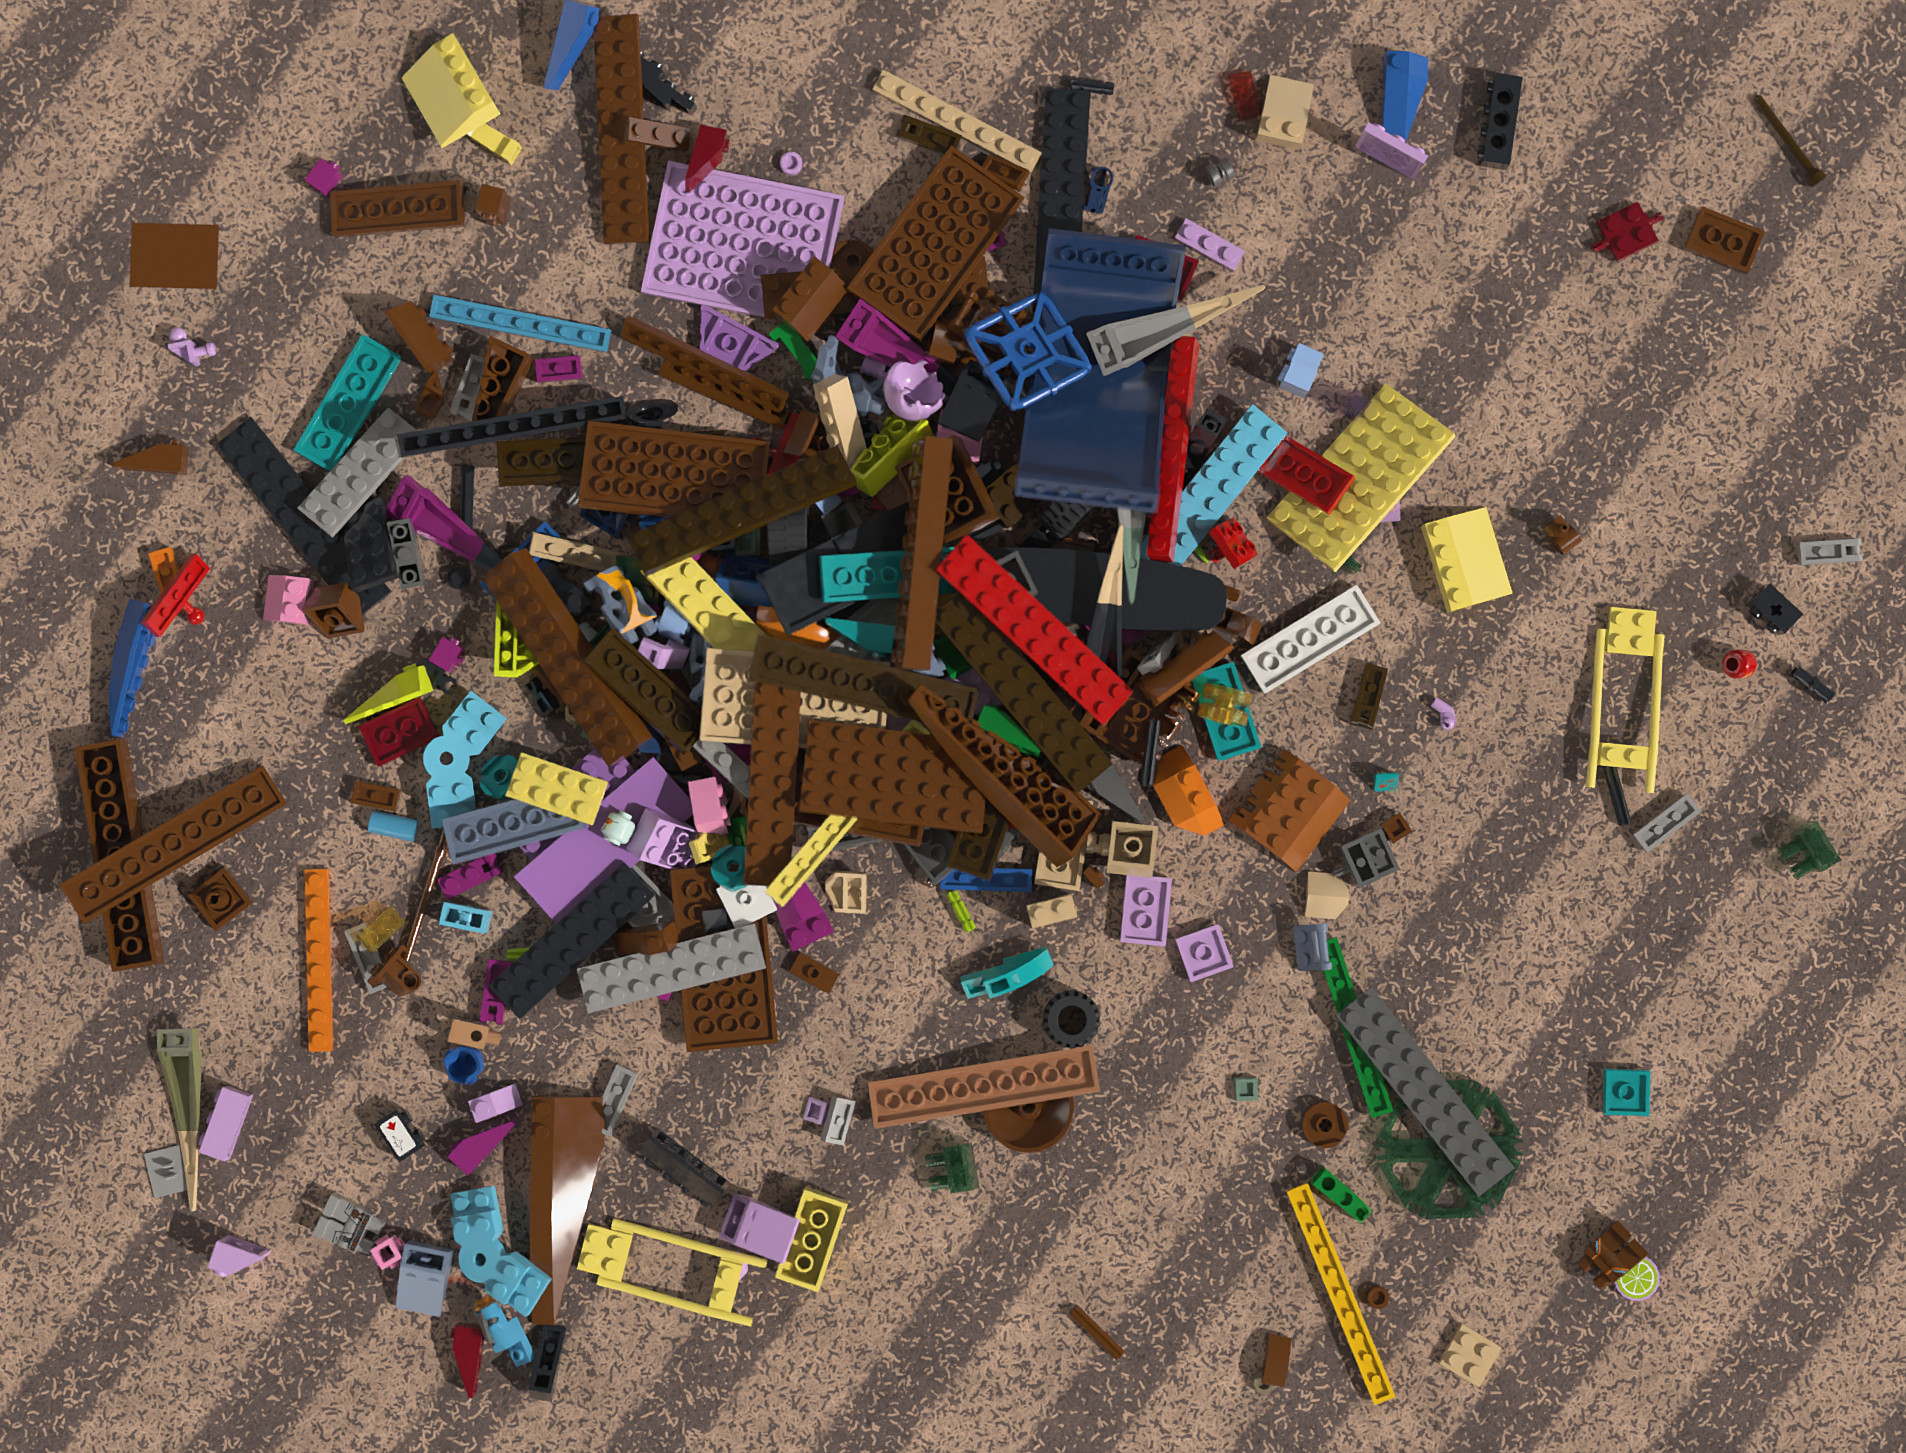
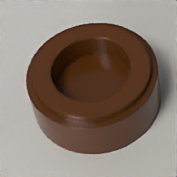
M1374 1285L1367 1290L1366 1301L1372 1308L1382 1309L1389 1303V1293L1383 1286Z

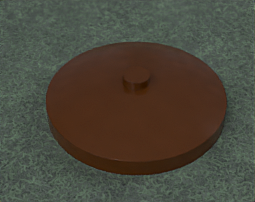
M1074 1096L987 1110L983 1111L989 1131L999 1143L1015 1152L1033 1154L1052 1148L1065 1137L1074 1119L1075 1102Z

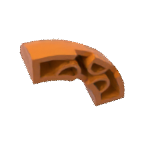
M767 606L758 607L756 625L766 636L826 650L840 636L829 627L826 628L816 624L817 622L786 636L774 608Z

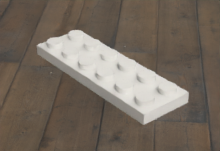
M1355 585L1242 654L1241 658L1263 694H1266L1379 625L1380 621L1359 587Z

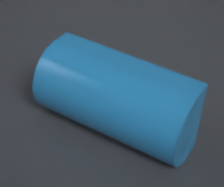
M374 810L370 816L368 832L414 842L419 820Z

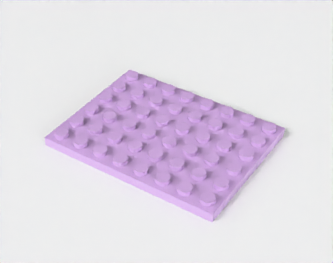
M668 161L641 288L642 294L701 306L704 304L711 308L764 318L760 277L762 274L803 271L814 256L829 268L831 267L832 254L835 248L845 199L844 195L718 170L710 172L689 193L685 192V177L689 165Z

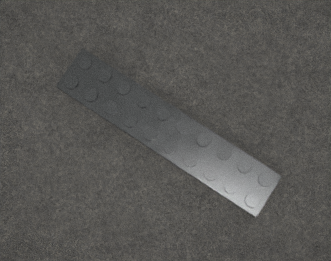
M1372 987L1368 988L1335 1015L1477 1196L1482 1195L1514 1169V1166Z

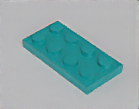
M1234 662L1206 670L1194 678L1192 684L1194 690L1200 694L1197 700L1217 761L1219 762L1262 748Z

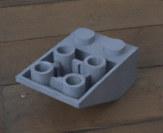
M413 1240L406 1242L400 1265L396 1308L441 1317L455 1249Z

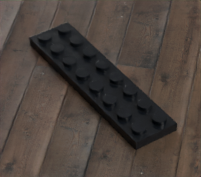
M624 862L494 980L489 987L521 1019L648 903L655 894Z

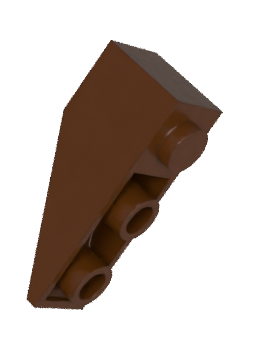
M1226 607L1223 619L1214 629L1254 645L1262 624L1251 616Z

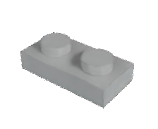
M832 1096L820 1140L844 1145L856 1101Z

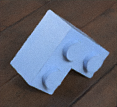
M1300 343L1296 349L1292 347L1286 359L1290 363L1289 365H1284L1277 379L1281 382L1279 388L1304 398L1309 392L1324 354Z

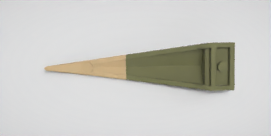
M198 1028L157 1029V1053L165 1076L178 1129L189 1207L191 1211H196L202 1051H199Z

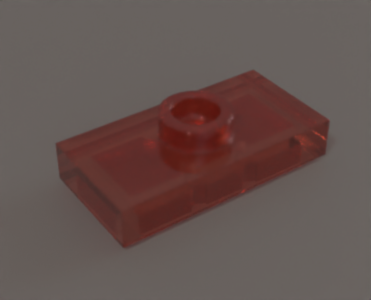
M1251 70L1229 75L1228 79L1237 119L1243 120L1260 116L1261 113Z

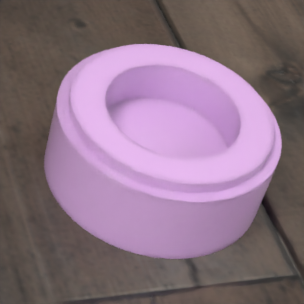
M787 152L781 157L780 167L785 174L793 176L801 171L803 166L802 159L797 153Z

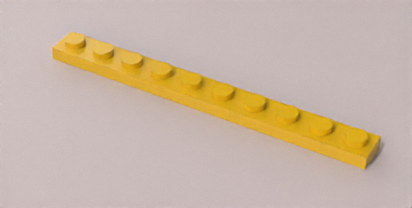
M1306 1182L1286 1190L1373 1404L1377 1405L1396 1397L1308 1183Z

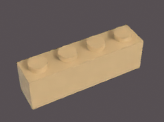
M832 374L813 385L815 399L819 405L821 420L825 427L826 439L830 448L838 445L849 468H851L867 447L848 377Z

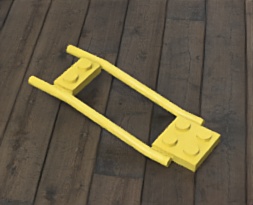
M1609 607L1607 629H1597L1586 787L1595 788L1597 765L1647 770L1645 792L1654 793L1659 741L1662 658L1665 637L1663 634H1654L1657 611ZM1604 652L1653 656L1649 747L1599 742Z
M614 1218L611 1229L588 1224L577 1269L599 1274L597 1281L599 1286L751 1327L753 1317L732 1313L731 1310L743 1263L766 1268L768 1259L720 1248ZM633 1233L721 1257L709 1307L621 1282Z

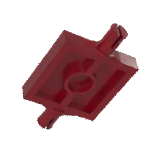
M1636 202L1597 221L1596 224L1601 232L1602 240L1591 244V249L1596 253L1607 248L1613 254L1616 262H1619L1658 243L1659 240L1653 230V225L1663 221L1664 217L1661 212L1648 217L1643 212L1639 202Z

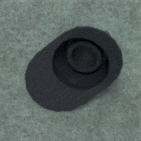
M655 399L627 409L626 415L632 419L633 426L661 429L664 420L678 412V405L669 399Z

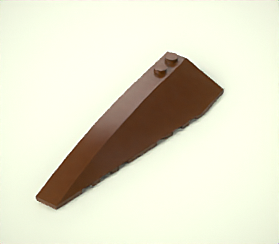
M919 685L908 699L909 703L966 776L1056 867L1073 859L1101 816V813L1080 793H1076L1065 779H1062V781L1057 780L1054 772L1048 768L1044 770L1036 764V760L1030 756H1023L1018 748L990 730L985 731L980 727V723L974 719L970 721L961 715L962 711L956 707L950 708L945 704L944 699L923 685Z
M536 1095L532 1097L530 1262L552 1278L531 1311L532 1324H556L565 1284H567L569 1269L575 1254L576 1243L579 1240L588 1206V1199L592 1192L594 1177L598 1170L600 1155L605 1144V1134H602V1128L605 1129L604 1108L606 1107V1102L603 1105L602 1096Z

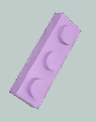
M1187 218L1175 237V240L1232 272H1234L1245 252Z

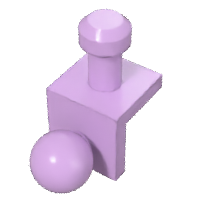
M173 328L169 333V338L173 343L168 344V348L195 366H200L199 356L208 354L209 356H214L217 352L215 344L212 342L206 343V346L196 348V343L186 340L187 335L182 328Z

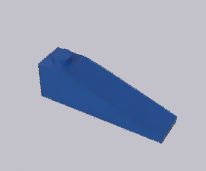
M565 0L543 88L550 90L560 89L598 23L600 8L587 2Z
M1386 51L1383 57L1382 127L1390 135L1396 134L1402 137L1405 143L1428 81L1427 57L1410 51Z

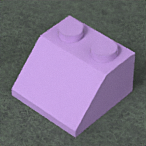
M227 1235L216 1242L207 1268L213 1269L214 1274L225 1277L270 1255L271 1250Z

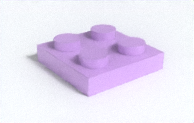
M1219 924L1175 939L1190 982L1234 967Z

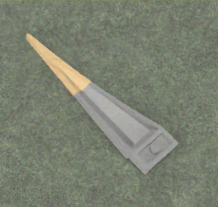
M1260 285L1203 302L1107 324L1086 334L1101 371L1106 376L1122 368L1129 367L1265 289V286Z

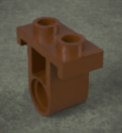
M402 944L396 948L392 946L383 955L384 961L377 963L371 969L370 973L372 975L367 982L372 987L384 983L396 995L406 996L419 989L421 977L401 957L409 952V949ZM404 979L408 982V987L404 984Z

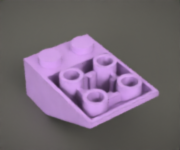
M645 808L626 849L639 860L672 870L696 868L697 864H695L689 842L695 839L698 830L668 815Z
M734 1193L719 1237L736 1246L784 1264L800 1220L753 1197Z

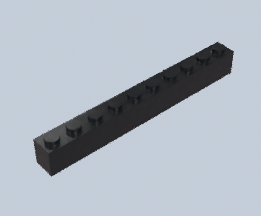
M623 396L396 434L394 437L398 458L583 427L588 426V421L606 423L627 419Z

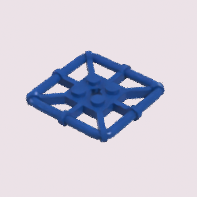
M1043 292L1030 295L1008 307L1003 306L999 308L998 312L974 323L968 329H965L964 332L968 346L983 368L984 376L990 379L1004 403L1010 407V410L1016 411V409L1025 408L1048 395L1053 396L1058 393V390L1091 372L1092 365L1074 337L1073 329L1070 325L1067 326L1053 302ZM1037 303L1033 321L1019 328L1012 315ZM1043 305L1059 328L1058 331L1046 336L1039 325ZM1001 320L1005 321L1011 330V333L1003 337L981 332V330ZM1060 338H1065L1078 360L1058 354L1051 343ZM976 340L999 346L1005 358L991 364ZM1024 346L1033 348L1030 355L1024 352ZM1058 363L1078 370L1053 382L1045 367ZM1009 364L1018 376L1013 398L996 373L997 370ZM1037 372L1046 387L1019 400L1024 378Z

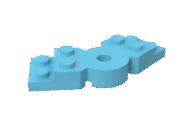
M472 691L468 693L442 726L443 736L433 739L426 746L423 754L424 766L432 776L426 783L432 829L443 827L442 819L476 810L473 781L465 773L469 765V756L479 755L507 719ZM443 752H450L453 755V761L448 765L440 762L439 758Z
M495 1185L451 1193L454 1217L450 1218L454 1240L462 1246L459 1252V1265L462 1272L470 1280L484 1283L486 1292L502 1305L509 1304L524 1317L530 1315L552 1278L517 1251L506 1253L502 1243L497 1239L503 1232V1225ZM481 1254L485 1256L486 1263L482 1260Z

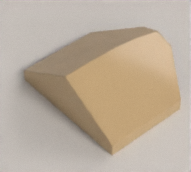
M835 871L826 879L825 893L835 912L866 914V872Z
M1308 872L1304 917L1336 919L1349 903V890L1340 876L1336 878L1332 873Z

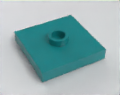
M1603 1068L1602 1114L1650 1116L1651 1071Z

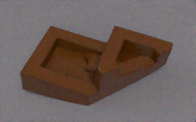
M437 371L433 372L424 385V391L413 405L414 411L433 421L444 403Z

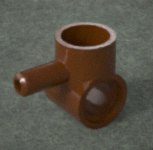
M1561 515L1542 528L1549 537L1553 547L1561 555H1565L1582 542L1577 531L1570 524H1567Z

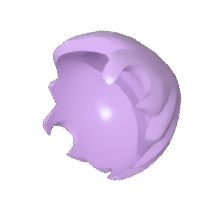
M919 360L914 365L905 361L896 362L889 369L884 379L883 392L889 408L896 415L909 421L928 418L929 415L936 412L942 406V400L945 398V393H942L944 386L941 382H937L936 372L929 373L924 369L923 366L928 363L925 360Z

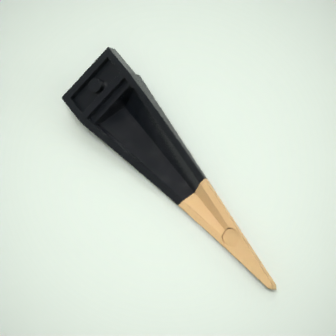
M1122 524L1118 526L1085 646L1121 679ZM1073 699V705L1081 706Z

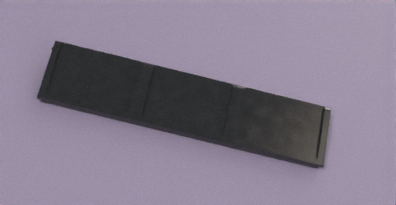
M996 458L976 468L985 487L1004 472ZM905 502L756 575L758 584L763 591H766L786 636L859 601L823 603L819 556L905 551V548L902 547L904 534L907 535V525H905L904 519L906 511L909 512L910 502ZM997 519L983 528L966 535L974 542H978L1004 529L1005 526ZM964 536L944 543L942 548L955 547Z

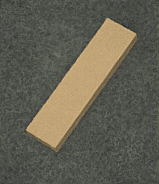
M533 532L529 553L532 556L602 572L616 566V556L622 555V552Z

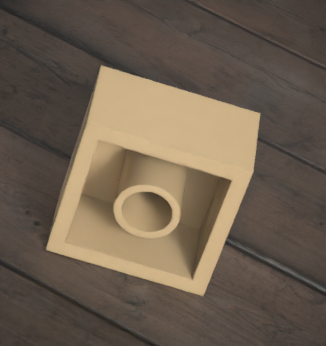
M1113 821L1107 873L1152 878L1158 826Z

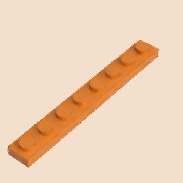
M329 869L305 870L309 1052L333 1051Z

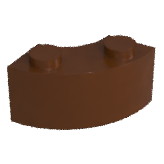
M938 318L927 334L928 342L924 356L951 365L960 358L961 351L957 349V346L960 343L961 337L949 329L951 321Z

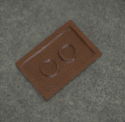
M1702 206L1699 209L1684 250L1741 273L1748 274L1765 231Z

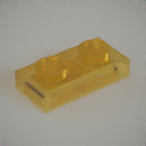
M389 906L356 938L372 954L406 922Z

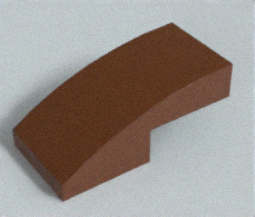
M1273 1334L1267 1336L1266 1357L1262 1367V1384L1279 1387L1285 1386L1291 1350L1290 1337Z

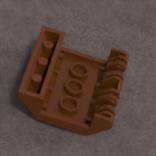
M1127 648L1122 656V680L1134 692L1105 725H1101L1088 712L1085 713L1079 724L1097 739L1142 766L1148 720L1153 718L1161 721L1158 745L1162 748H1167L1169 744L1160 739V737L1171 741L1181 726L1173 720V717L1181 722L1185 720L1183 714L1174 711V709L1179 704L1183 708L1191 710L1193 705L1185 701V698L1195 703L1200 694L1184 685L1154 708L1138 686L1142 683L1140 678L1144 676L1138 670V666L1144 658ZM1157 752L1156 760H1159L1161 756Z

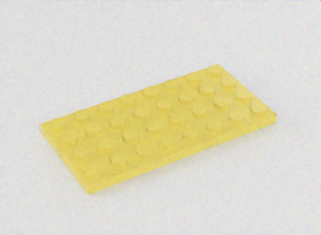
M1385 384L1322 455V457L1355 477V480L1332 513L1328 515L1289 492L1268 515L1267 519L1336 572L1456 437L1455 433L1392 387Z

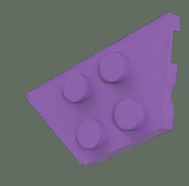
M702 304L700 350L746 372L779 348L780 345Z

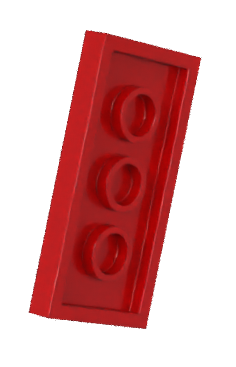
M1285 435L1257 470L1261 475L1328 515L1332 513L1355 480L1354 475L1287 435Z

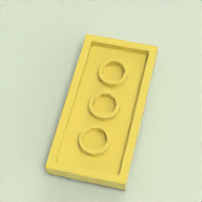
M521 753L506 796L593 826L608 782Z

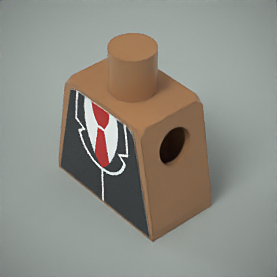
M454 1015L448 1042L484 1049L485 1043L499 1046L502 1033L489 1030L490 1024ZM477 1030L482 1033V1036L476 1038L471 1033Z

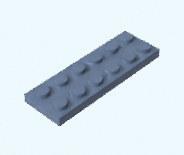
M516 799L442 819L452 864L462 863L586 829V825L583 822Z

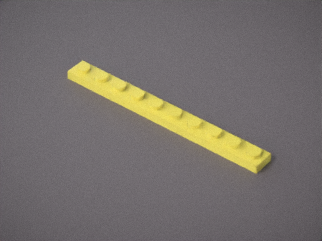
M911 720L902 730L904 732L930 734L927 729L915 720ZM830 815L767 888L765 893L783 907L857 819Z

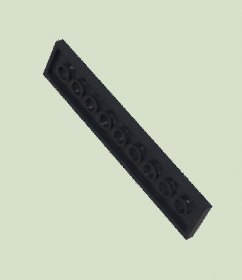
M1046 88L1033 294H1039L1042 288L1049 228L1082 232L1091 91ZM1037 303L1032 304V312H1035Z
M248 418L219 441L216 446L328 586L347 582L351 587L343 529L341 528L332 538L298 509L300 504L312 492L311 489L254 418ZM386 583L356 592L360 598L362 615L366 614L392 593V590Z

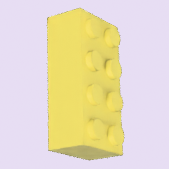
M805 1187L795 1216L800 1221L785 1263L779 1264L775 1278L819 1292L849 1202L848 1200Z

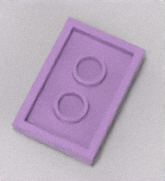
M1126 875L1120 942L1166 946L1172 878L1153 876L1152 878Z

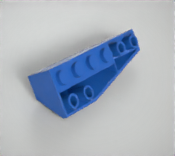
M130 598L117 637L111 665L109 716L111 735L115 737H122L128 730L129 721L127 719L129 712H132L135 708L136 699H134L136 690L141 688L143 681L141 673L148 665L149 656L147 654L149 647L154 645L156 639L141 623L153 605Z

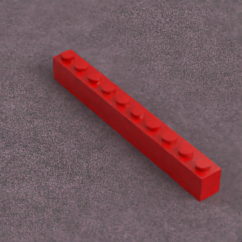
M1181 336L1172 342L1160 459L1159 498L1156 513H1151L1146 554L1150 560L1165 563H1174L1200 346L1196 337Z

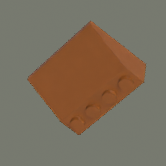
M1214 630L1209 634L1207 631H1204L1195 638L1197 643L1191 647L1188 644L1177 651L1179 656L1173 660L1170 657L1166 659L1159 671L1154 674L1150 671L1140 678L1142 683L1138 686L1155 708L1184 685L1225 657L1234 649L1232 644Z

